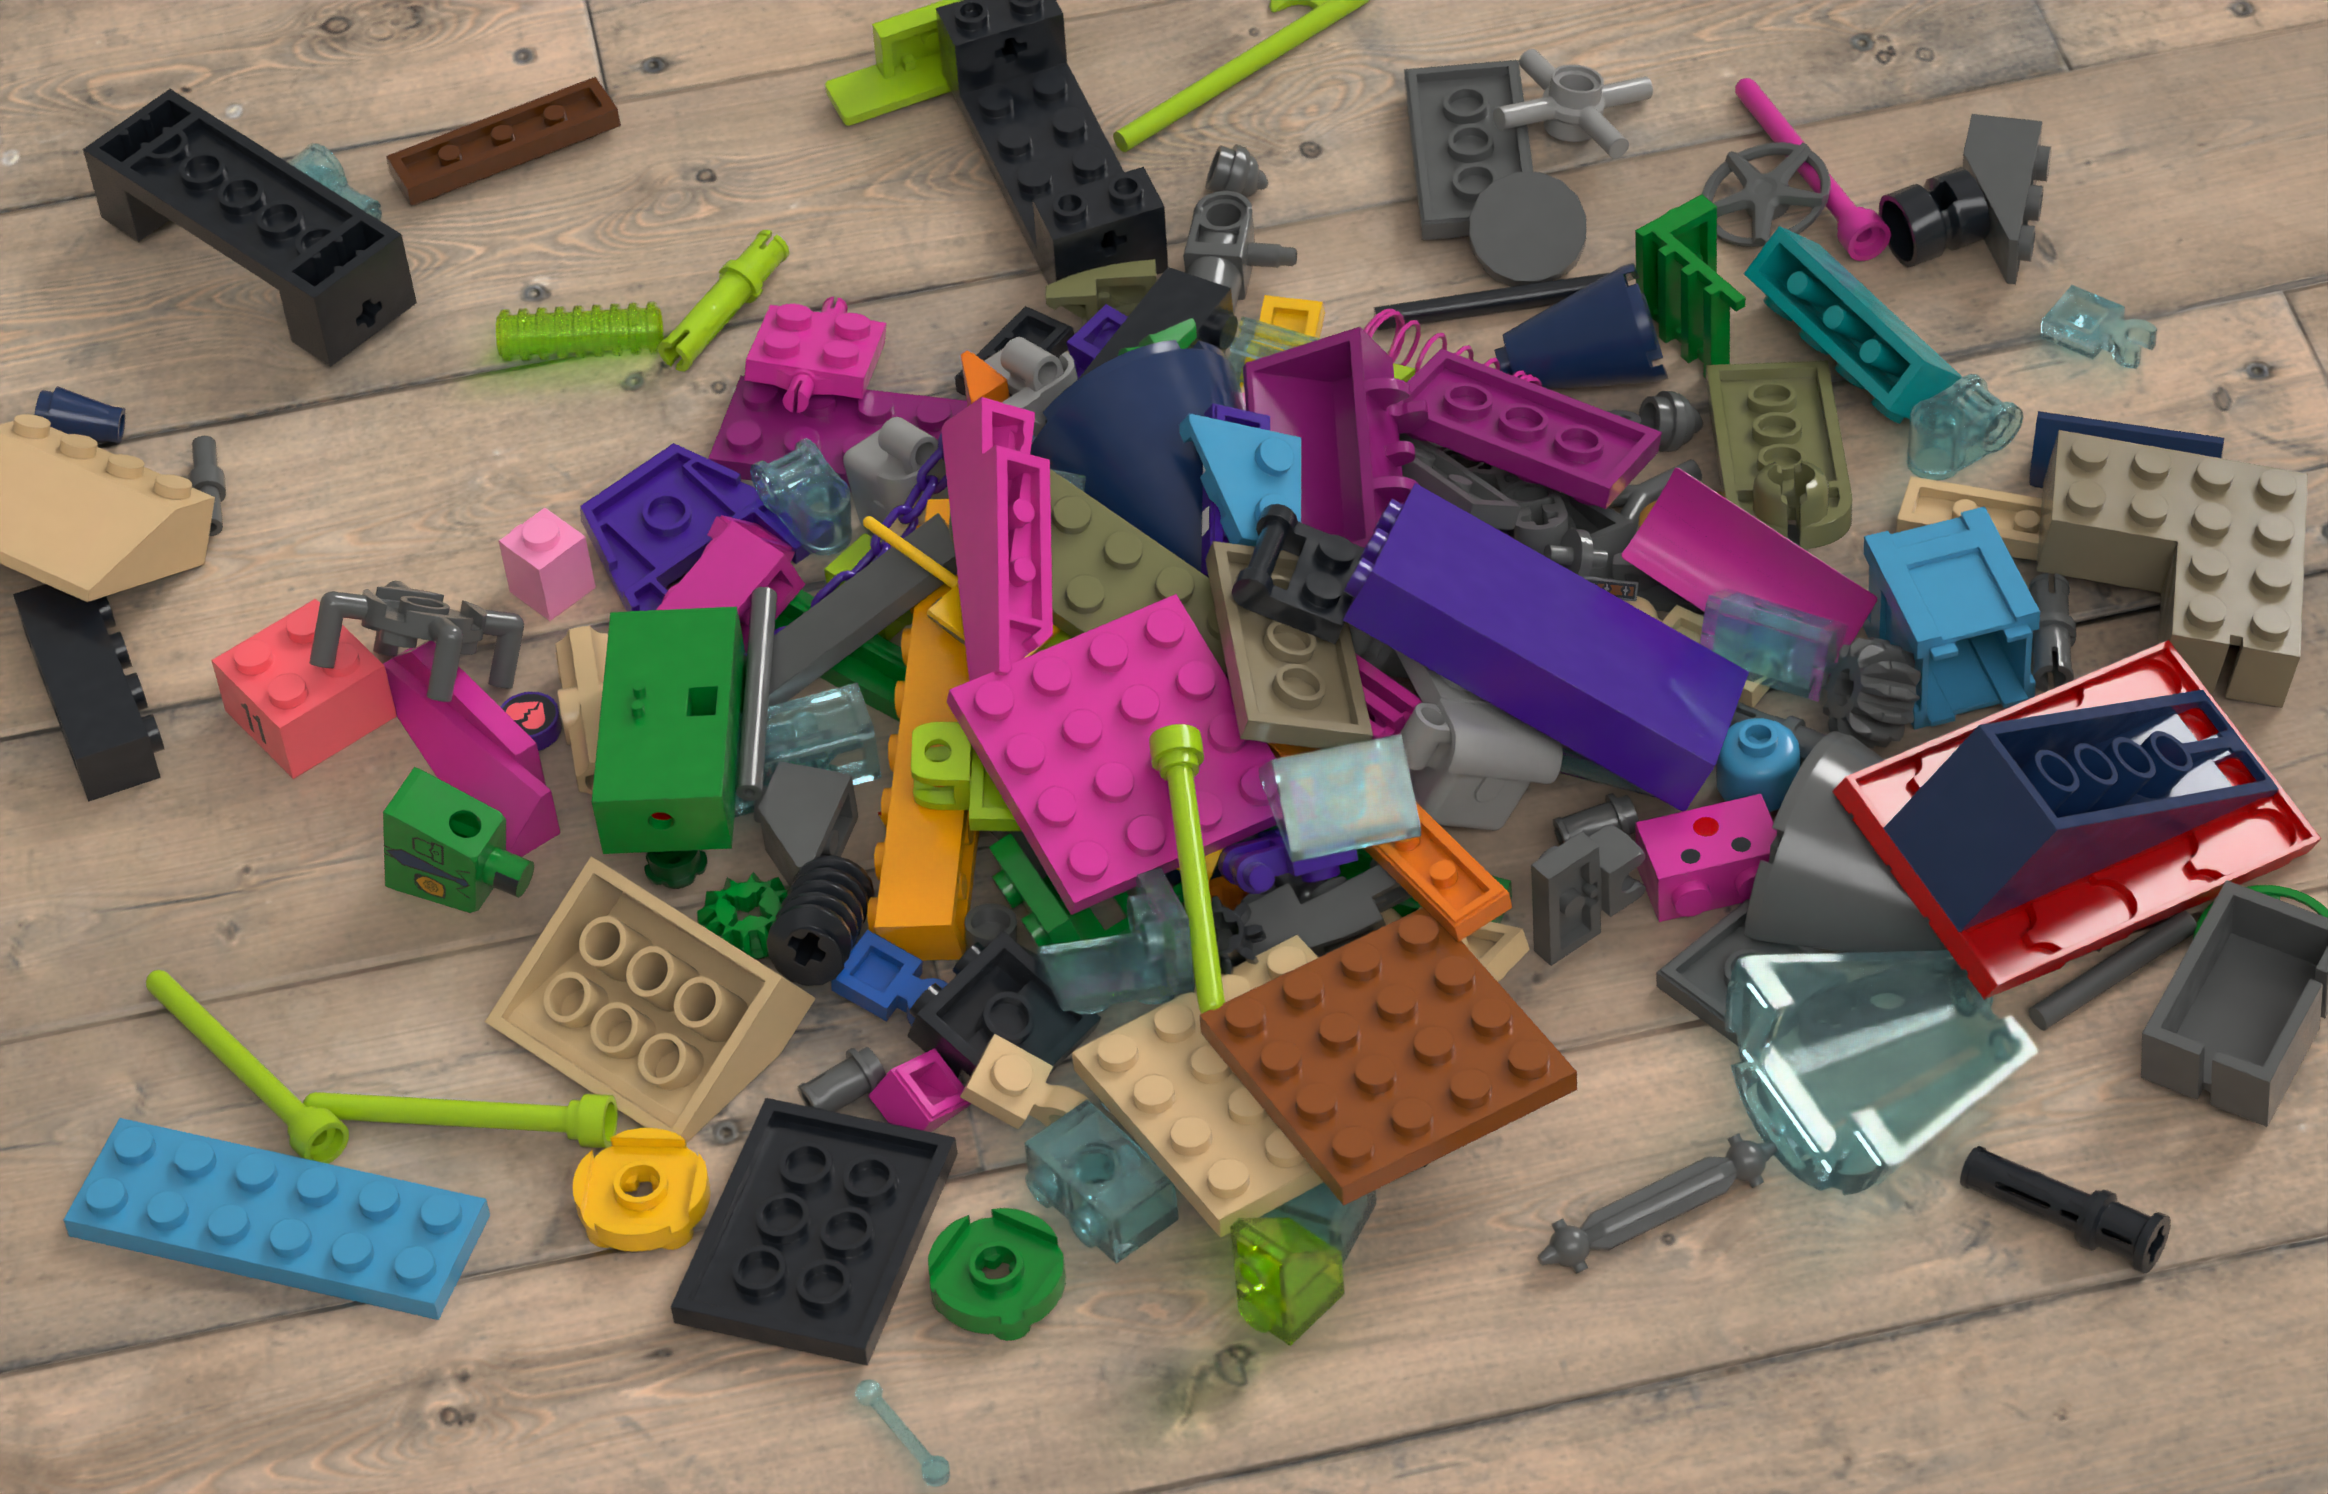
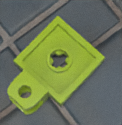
M931 722L920 725L913 730L911 775L914 778V801L918 805L935 810H969L970 831H1022L958 722ZM938 744H939V745H944V746H939V747H931V746H933V745H938Z

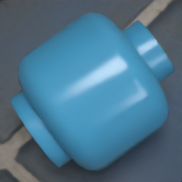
M1765 718L1746 719L1730 726L1716 762L1717 789L1725 802L1762 794L1769 812L1780 809L1785 795L1800 769V748L1797 738L1790 729L1781 723Z

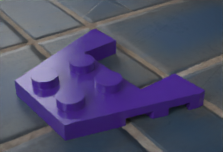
M675 443L580 506L581 522L626 611L656 610L668 591L665 587L687 573L700 559L708 543L713 540L708 536V533L716 516L721 517L723 515L759 524L792 547V550L795 552L792 561L795 564L837 536V520L832 515L818 510L813 515L792 505V497L782 492L771 489L765 493L741 482L740 473Z

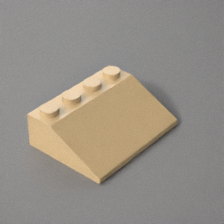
M22 414L16 416L14 421L0 424V564L86 602L205 564L215 501L214 496L192 488V482L184 477L162 475L144 467V461L137 457L124 454L115 455L97 447L98 443L93 438L78 434H66L50 427L51 422L41 416Z
M591 856L487 1017L485 1023L593 1094L613 1095L616 1100L617 1109L645 1128H658L674 1132L684 1138L687 1143L781 1054L816 998Z

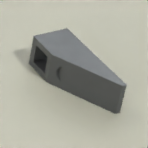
M1972 114L1963 152V168L1968 170L1976 179L1988 206L1990 232L1984 241L2006 283L2016 284L2020 261L2031 262L2036 227L2028 225L2029 220H2040L2044 187L2036 185V182H2047L2051 146L2041 145L2042 121Z

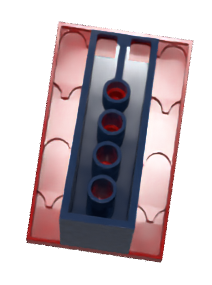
M2169 640L1850 774L1832 791L1847 813H1852L1854 816L1853 821L1885 865H1890L1892 868L1890 872L1923 917H1927L1930 920L1928 924L1960 968L1968 972V979L1983 999L2062 968L2068 961L2127 938L2133 931L2217 898L2226 880L2240 885L2289 864L2293 859L2307 854L2321 840L2318 833Z

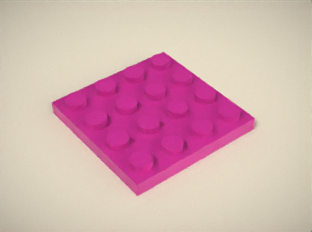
M1177 594L1011 663L1010 665L1013 670L1006 675H995L994 671L949 690L947 697L948 706L1071 915L1179 868L1168 781L1162 779L1160 772L1153 768L1149 746L1150 735L1162 727L1186 724L1196 727L1201 732L1204 761L1199 766V773L1194 777L1205 856L1299 815L1303 805L1302 800L1268 744L1260 741L1240 739L1229 680Z

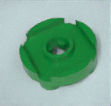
M991 1209L992 1218H982L970 1223V1217L967 1215L948 1225L936 1238L930 1249L928 1270L933 1305L949 1321L968 1331L994 1334L998 1339L1005 1341L1022 1338L1030 1331L1031 1324L1040 1321L1053 1310L1064 1292L1066 1270L1064 1255L1058 1246L1057 1236L1045 1221L1031 1213L1018 1209ZM1002 1263L1009 1264L1010 1274L1003 1278H986L985 1273L982 1271L985 1267L996 1270Z

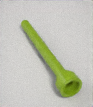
M1174 724L1154 731L1149 737V746L1153 768L1160 772L1162 779L1168 781L1198 1007L1200 1012L1204 1013L1208 1010L1218 1009L1225 1003L1194 777L1199 773V766L1204 761L1201 732L1196 727L1186 724Z
M154 970L147 976L146 987L148 991L288 1126L290 1146L301 1158L329 1164L340 1156L349 1140V1130L341 1120L329 1109L314 1106L306 1107L166 971Z
M325 1092L310 1093L303 1101L306 1107L314 1106L329 1109L339 1120L566 1133L569 1140H578L581 1147L608 1148L612 1146L610 1137L616 1135L618 1120L615 1097L602 1094H584L581 1100H571L568 1106Z

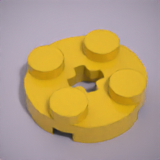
M658 1128L626 1130L610 1137L612 1146L602 1150L595 1157L593 1150H591L581 1160L574 1174L572 1188L578 1217L586 1228L587 1237L591 1243L597 1247H611L634 1252L658 1248L674 1250L685 1246L694 1235L693 1227L705 1215L711 1191L705 1161L700 1153L697 1156L695 1152L687 1148L684 1138L674 1132ZM640 1182H651L653 1192L649 1195L633 1197L625 1194V1192L636 1191Z

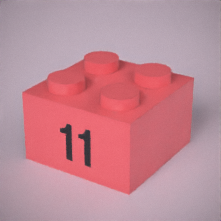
M316 598L211 660L225 711L292 779L397 717L385 665L343 625L334 668H322L309 663L320 602Z

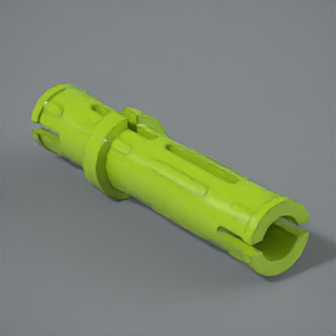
M760 231L756 235L755 240L737 260H729L719 270V280L669 336L659 343L658 352L667 365L671 367L681 355L682 359L676 364V370H688L692 366L693 361L745 303L754 302L762 294L763 290L761 288L764 281L790 254L789 247L778 234L766 245V242L772 236V231Z

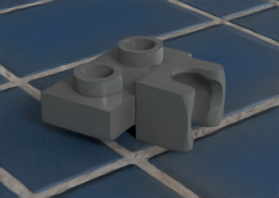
M1612 825L1604 826L1589 837L1580 832L1562 845L1549 848L1536 862L1531 864L1534 951L1550 966L1601 933V910L1612 917L1645 893L1646 886L1628 874L1644 862L1646 855L1640 846L1626 833Z

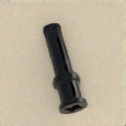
M1980 1145L1977 1148L1974 1147L1969 1153L1961 1171L1960 1184L1962 1187L1974 1189L2016 1207L2023 1212L2030 1213L2075 1233V1239L2080 1243L2081 1247L2090 1251L2101 1247L2133 1261V1268L2139 1272L2148 1273L2159 1260L2166 1245L2171 1227V1219L2168 1215L2155 1212L2150 1216L2119 1203L2116 1193L2109 1190H2095L2092 1194H2089L2046 1176L2039 1171L2032 1170L1987 1151L1986 1148Z

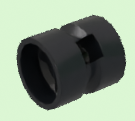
M1962 167L1926 179L1923 187L1913 184L1882 196L1879 202V216L1891 232L1888 246L1897 260L1906 267H1912L1941 256L1945 247L1953 251L1986 239L1990 232L1989 211L1983 192L1976 179L1968 170Z

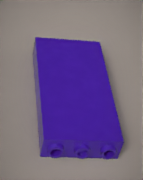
M1414 483L1403 504L1391 498L1373 530L1372 537L1358 560L1357 567L1344 588V592L1354 598L1343 620L1682 812L1686 811L1716 765L1749 671Z

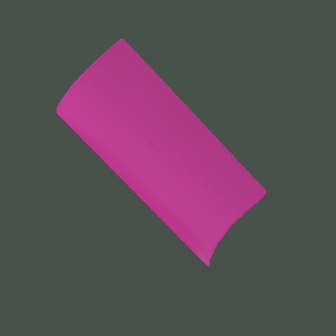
M1680 468L1673 470L1655 505L1621 554L1624 560L1728 628L1785 652V665L1819 687L1823 686L1831 675L1829 666L1831 663L1838 662L1841 647L1843 645H1851L1878 601L1875 595Z

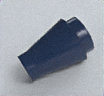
M59 386L55 388L54 392L41 390L35 408V415L48 419L51 422L50 427L66 434L84 435L93 438L97 442L108 441L120 443L124 434L125 408L111 406Z

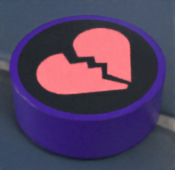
M520 693L510 697L500 706L537 743L538 751L552 745L561 734L562 723L558 705L554 699L544 693Z

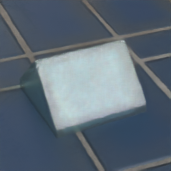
M1726 588L1710 594L1708 597L1700 644L1749 671L1748 681L1819 702L1824 690L1823 687L1826 685L1830 675L1829 666L1836 660L1848 625Z
M1401 734L1272 759L1259 768L1261 784L1292 862L1421 836V824Z

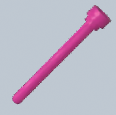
M1743 78L1737 82L1735 86L1737 97L1774 143L1784 142L1797 145L1805 143L1753 79ZM1804 162L1798 168V173L1814 192L1820 193L1821 184L1817 172L1810 164ZM1830 175L1831 189L1826 207L1838 221L1837 238L1839 243L1851 258L1856 261H1867L1875 258L1883 252L1890 241L1891 232L1889 227L1876 211L1856 207Z

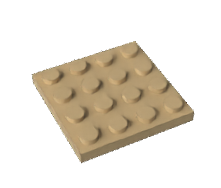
M1295 935L1257 955L1256 957L1259 962L1256 965L1245 961L1233 968V974L1225 975L1222 973L1225 1002L1317 959L1318 956L1298 935ZM1195 987L1072 1052L1074 1071L1217 1235L1222 1238L1324 1182L1201 1034L1199 1015L1202 1013L1198 1007Z

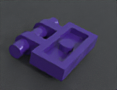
M1319 817L1258 833L1259 838L1227 847L1219 857L1218 869L1221 876L1228 882L1237 885L1243 891L1250 894H1260L1273 886L1275 876L1290 873L1293 876L1301 875L1303 882L1326 880L1341 873L1339 865L1358 861L1353 834Z

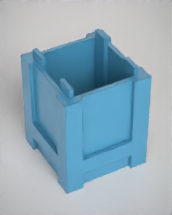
M1985 506L1961 512V517L1893 534H1890L1889 531L1864 536V556L1869 564L1868 591L1875 595L1878 601L1864 622L1863 628L1868 638L1874 637L1888 640L1891 642L1890 644L1901 646L1903 650L1914 653V669L1921 673V678L1916 686V695L1921 699L1915 702L1912 710L1914 721L1911 725L1914 730L1953 722L1957 714L1997 704H2002L2003 708H2008L2035 697L2036 681L2031 674L2033 631L2039 629L2040 610Z

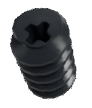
M835 855L822 856L805 863L794 876L792 885L789 887L787 895L782 902L781 909L777 912L775 921L770 927L767 939L769 958L777 971L789 981L804 986L823 985L836 979L844 969V963L849 959L851 949L854 947L857 936L861 932L862 924L867 918L869 899L875 895L872 880L861 866L847 858Z

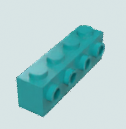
M1779 226L1744 272V275L1766 295L1763 302L1771 310L1788 321L1793 320L1801 328L1798 334L1807 344L1824 355L1829 354L1838 362L1834 367L1835 370L1860 389L1865 388L1874 396L1871 401L1872 405L1884 416L1898 424L1904 418L1929 427L1964 381V378L1816 242Z

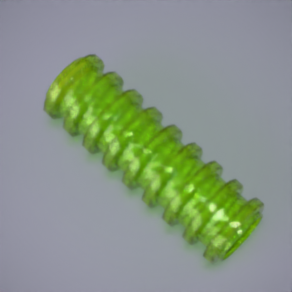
M654 301L647 302L646 308H640L636 302L629 303L628 309H621L620 304L615 303L610 305L609 310H603L600 304L592 305L591 311H585L582 305H577L573 307L572 312H566L564 306L555 307L554 313H548L546 307H538L536 314H530L527 308H520L516 315H512L509 309H501L496 318L497 349L499 356L502 357L504 362H512L515 355H520L522 361H530L532 355L538 354L540 360H549L550 355L554 353L557 354L559 359H567L569 353L575 352L577 358H585L587 352H593L595 357H604L605 351H612L613 356H622L624 350H630L632 355H641L642 349H649L650 354H659L658 345L663 340L662 312L657 302Z

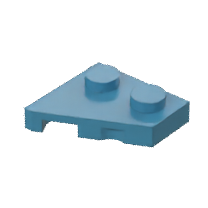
M1188 414L1179 425V433L1184 443L1193 441L1206 469L1200 479L1209 499L1216 504L1220 511V523L1229 543L1255 546L1259 538L1256 530L1257 522L1263 509L1271 504H1281L1292 509L1297 516L1298 522L1301 523V437Z

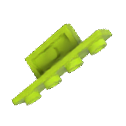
M942 0L872 24L876 65L828 80L825 83L826 94L844 125L850 126L951 92L942 74L936 8L962 0Z

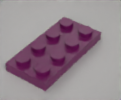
M1440 349L1407 382L1410 385L1411 396L1397 403V405H1401L1406 402L1420 400L1427 402L1428 420L1420 428L1406 433L1411 438L1432 442L1458 452L1470 461L1484 462L1515 474L1525 482L1544 485L1570 495L1582 504L1596 505L1603 509H1607L1657 455L1662 432L1444 349Z
M740 375L708 459L740 473L742 480L851 492L843 463V457L847 450L881 429L885 422L894 417L903 418L939 440L943 424L965 409L967 401L866 389L863 399L839 395H813L810 397L807 409L797 413V403L793 412L788 411L783 405V397L787 390L775 385L744 381L745 376Z

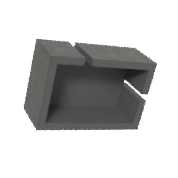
M2226 880L2142 1032L2141 1078L2198 1100L2203 1090L2211 1092L2210 1105L2268 1127L2320 1029V1017L2326 1018L2328 1014V918Z

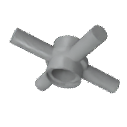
M1529 49L1521 55L1519 59L1520 67L1544 90L1543 98L1496 107L1493 118L1499 130L1544 121V129L1557 139L1580 142L1592 138L1612 158H1619L1627 152L1629 148L1628 140L1603 116L1604 109L1650 99L1653 94V86L1648 77L1644 76L1603 85V77L1589 67L1570 64L1555 69L1535 49Z

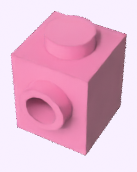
M543 508L523 524L516 526L509 534L499 540L510 593L549 621L596 588L586 537L546 508Z

